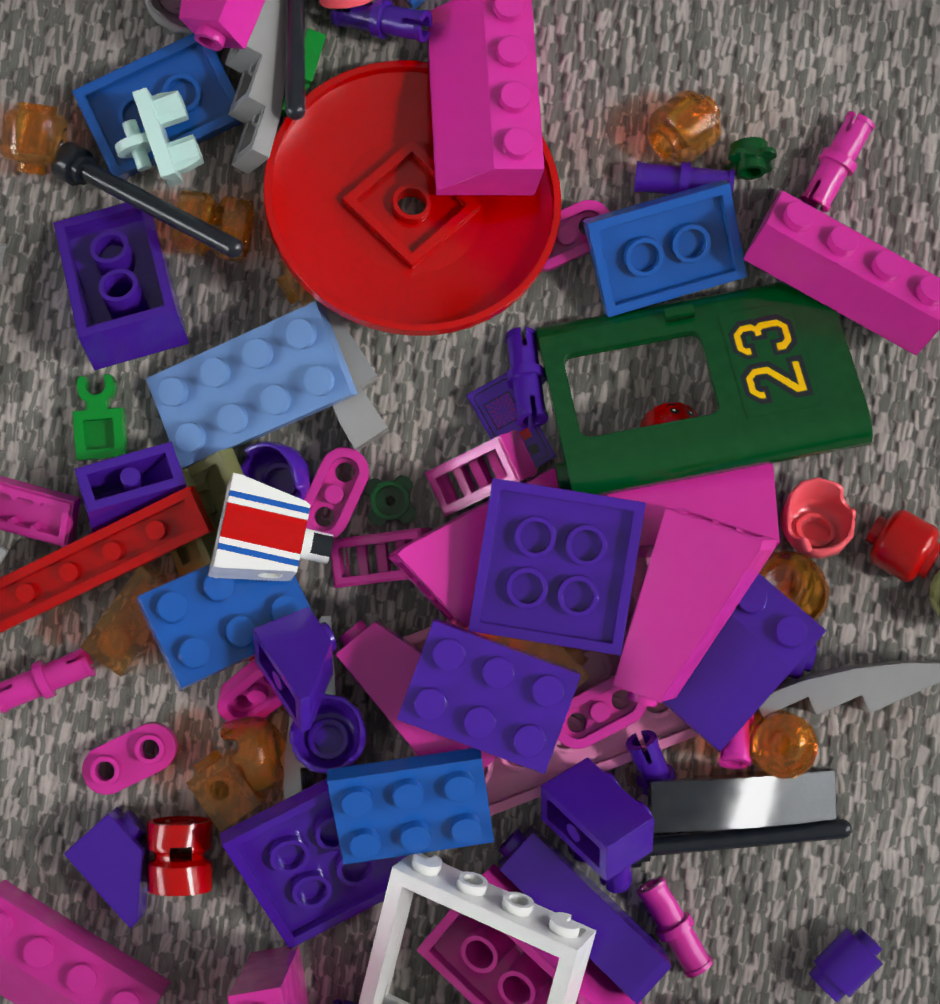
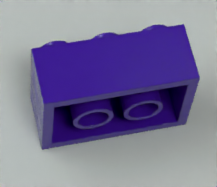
M434 618L397 720L545 774L581 674L575 669Z

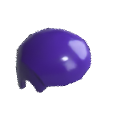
M265 441L250 445L244 450L247 457L240 466L244 476L302 500L305 499L310 488L309 467L298 450L275 441Z
M324 694L311 729L301 733L293 721L289 730L290 744L296 759L310 771L327 774V769L353 766L363 752L367 736V730L359 709L346 698Z

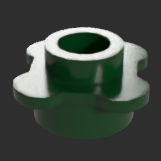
M760 137L739 139L729 147L728 160L730 163L724 166V170H735V175L744 180L760 178L772 171V164L770 162L777 157L776 149L768 147V142Z
M400 475L393 481L384 482L373 478L367 482L365 493L370 497L371 505L368 519L373 525L383 526L386 521L394 520L409 523L414 519L416 510L410 501L413 483L408 477ZM389 496L395 498V503L392 506L386 504V498Z

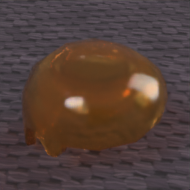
M790 550L773 552L759 574L779 591L789 590L783 594L816 621L826 610L830 593L824 572L815 561L801 553Z
M261 716L242 717L222 723L221 738L225 741L234 740L237 742L239 750L232 758L234 764L242 766L246 779L255 791L275 787L284 774L286 743L278 728L269 719Z

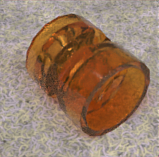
M183 189L176 207L238 238L243 244V252L238 257H228L173 228L174 251L176 253L203 257L210 250L213 251L217 259L244 263L249 253L254 223L253 200L225 195L220 202H217L211 193Z
M783 709L764 717L756 713L754 714V723L749 725L751 761L767 774L779 779H793L804 774L813 765L818 753V742L813 728L803 718Z

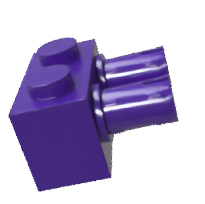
M588 757L541 785V819L568 845V852L570 855L574 854V859L586 862L600 875V883L602 886L606 884V890L612 893L626 891L632 883L631 865L653 851L654 817L649 808L643 802L634 800L619 786L611 773L602 771Z

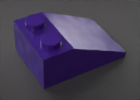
M122 203L54 222L78 339L94 371L189 344L181 308L154 217L127 203Z
M758 574L677 698L662 703L718 752H721L827 630L761 574Z

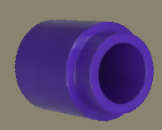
M846 927L814 960L816 966L809 972V975L838 1003L845 995L850 998L883 965L877 957L883 949L862 928L853 934Z

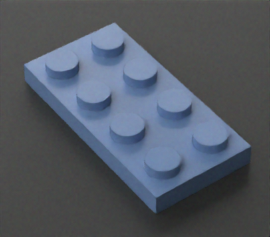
M314 301L146 378L169 441H172L181 469L188 468L220 450L231 447L235 449L358 395L324 305L318 301Z

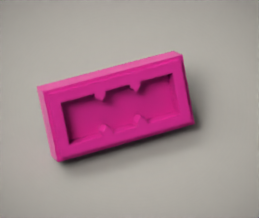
M0 476V530L62 547L73 543L75 539L81 497Z

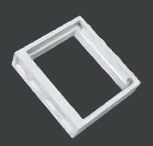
M422 853L408 855L392 867L358 1004H410L389 994V989L414 892L559 957L547 1004H576L596 930L571 920V914L553 912L535 904L533 899L526 894L508 892L494 886L478 873L463 872L443 863L442 859L437 855L432 857Z

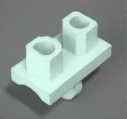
M146 87L132 92L145 132H140L136 119L123 122L122 126L126 138L115 144L118 157L134 158L137 170L145 171L152 167L148 153L152 151L162 179H166L168 186L173 187L184 183L181 174L204 164V160L193 134L171 142L169 141L165 128L189 120L182 96L178 90L152 96Z

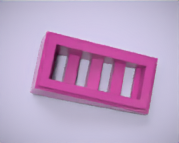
M517 430L499 435L425 472L445 517L490 496L493 478L483 459L485 455L498 479L521 482L536 475V467ZM466 464H469L470 469L475 477V480L480 488L479 490H476L473 481L468 473V470L465 466ZM453 471L464 495L461 499L458 498L447 474Z
M414 528L333 539L331 563L334 588L409 580L399 568L397 571H391L387 543L395 542L397 549L407 544L408 540H414L432 529ZM375 544L378 573L371 574L367 545ZM349 547H356L359 568L358 576L350 575L347 551ZM342 548H346V573Z

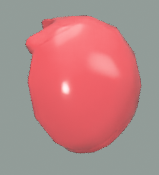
M816 477L801 481L788 494L780 514L781 529L787 541L798 553L810 558L823 559L839 554L852 540L856 510L851 508L845 501L843 496L844 488L840 484Z

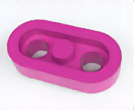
M584 200L561 210L560 224L553 251L542 272L555 270L589 254L587 237L580 232L579 223L584 219L610 212L608 208L598 201Z
M341 447L330 451L323 458L304 499L310 504L307 529L333 534L334 539L338 538L346 530L370 475L369 465L361 453L352 448ZM343 463L351 464L355 471L354 477L348 482H342L336 476L338 466ZM328 507L333 511L334 520L330 525L321 526L317 523L316 513L320 508Z
M254 659L221 686L217 710L225 720L233 724L252 725L267 717L280 707L282 702Z
M612 675L573 696L558 740L565 746L573 749L589 747L638 721L645 713L647 706L630 699L625 707L617 708L613 706L612 695L616 691L624 689L613 685L615 675ZM573 713H581L586 718L585 726L581 730H571L567 725L568 718Z
M150 722L93 749L84 759L82 766V775L85 783L96 793L109 795L162 771L176 758L178 752L176 735L168 726L158 722ZM146 740H153L158 744L159 753L156 757H149L144 753L143 744ZM103 761L111 763L114 767V776L110 779L104 778L99 772V765Z

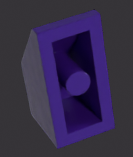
M172 441L74 469L79 493L92 533L186 488V482Z
M306 607L253 629L255 662L301 733L312 727L333 674L332 651H335L337 648L334 634L326 622L319 623L310 608Z
M116 807L70 847L64 855L126 925L131 928L146 913L147 864L149 863L150 850L147 849V839L144 837L147 829L143 822L133 812L127 810L123 813Z

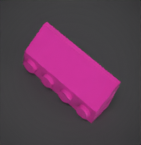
M451 0L430 10L432 14V28L427 27V31L430 32L427 43L436 195H535L544 172V156L532 0Z
M779 189L743 259L917 356L940 330V277L784 190Z
M495 864L482 874L488 880V883L508 892L523 893ZM450 909L416 950L472 1004H547L559 961L557 956ZM590 958L588 959L576 1004H636Z
M4 879L0 882L1 996L14 1004H158L169 986L170 980Z

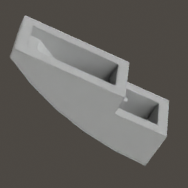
M324 306L358 395L333 405V409L354 450L360 451L390 431L364 392L366 388L377 382L379 378L338 314Z

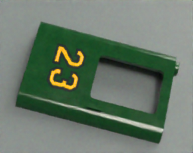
M783 281L643 307L612 317L601 315L535 328L563 455V462L555 463L558 488L607 495L862 447L872 443L873 431L869 408L837 311ZM688 336L696 337L700 341L719 408L718 411L709 415L592 437L584 436L580 432L565 369L566 361L571 358Z

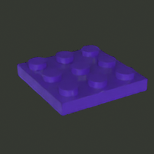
M493 478L468 631L621 656L646 503Z
M327 778L220 833L221 845L289 949L384 901L392 867L406 857L399 856L344 865Z

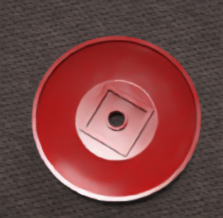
M394 60L372 63L348 70L325 81L305 96L306 111L302 119L294 121L288 117L285 118L274 138L270 157L265 167L263 193L268 229L282 261L293 277L315 299L338 315L365 327L392 334L432 336L453 333L476 326L505 311L520 299L542 272L552 252L561 218L560 181L549 147L542 137L544 172L535 195H436L429 62ZM413 197L421 201L425 209L419 214L410 215L399 208L398 202L403 198Z

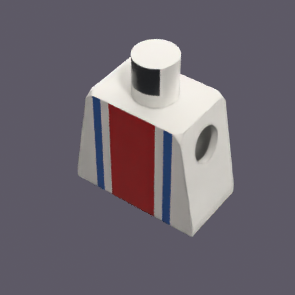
M233 473L226 490L208 576L228 579L291 581L297 573L300 558L324 564L328 563L334 535L306 528L310 511V504L307 501L244 475Z

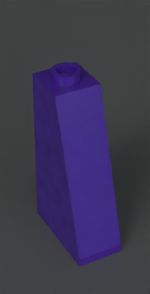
M532 825L524 833L516 829L500 846L498 851L503 857L498 861L499 870L518 889L531 897L535 904L553 912L571 914V920L596 930L589 958L630 999L639 1004L672 967L662 945Z

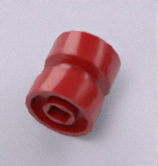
M165 816L147 821V849L155 853V858L147 864V892L160 896H190L204 894L212 890L213 861L205 857V852L213 847V819L204 816ZM190 847V853L170 854V848Z

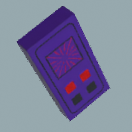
M507 372L466 395L490 440L499 435L517 430L536 468L556 457L540 426L532 427L531 416L528 417V428L517 425L514 390L508 386Z

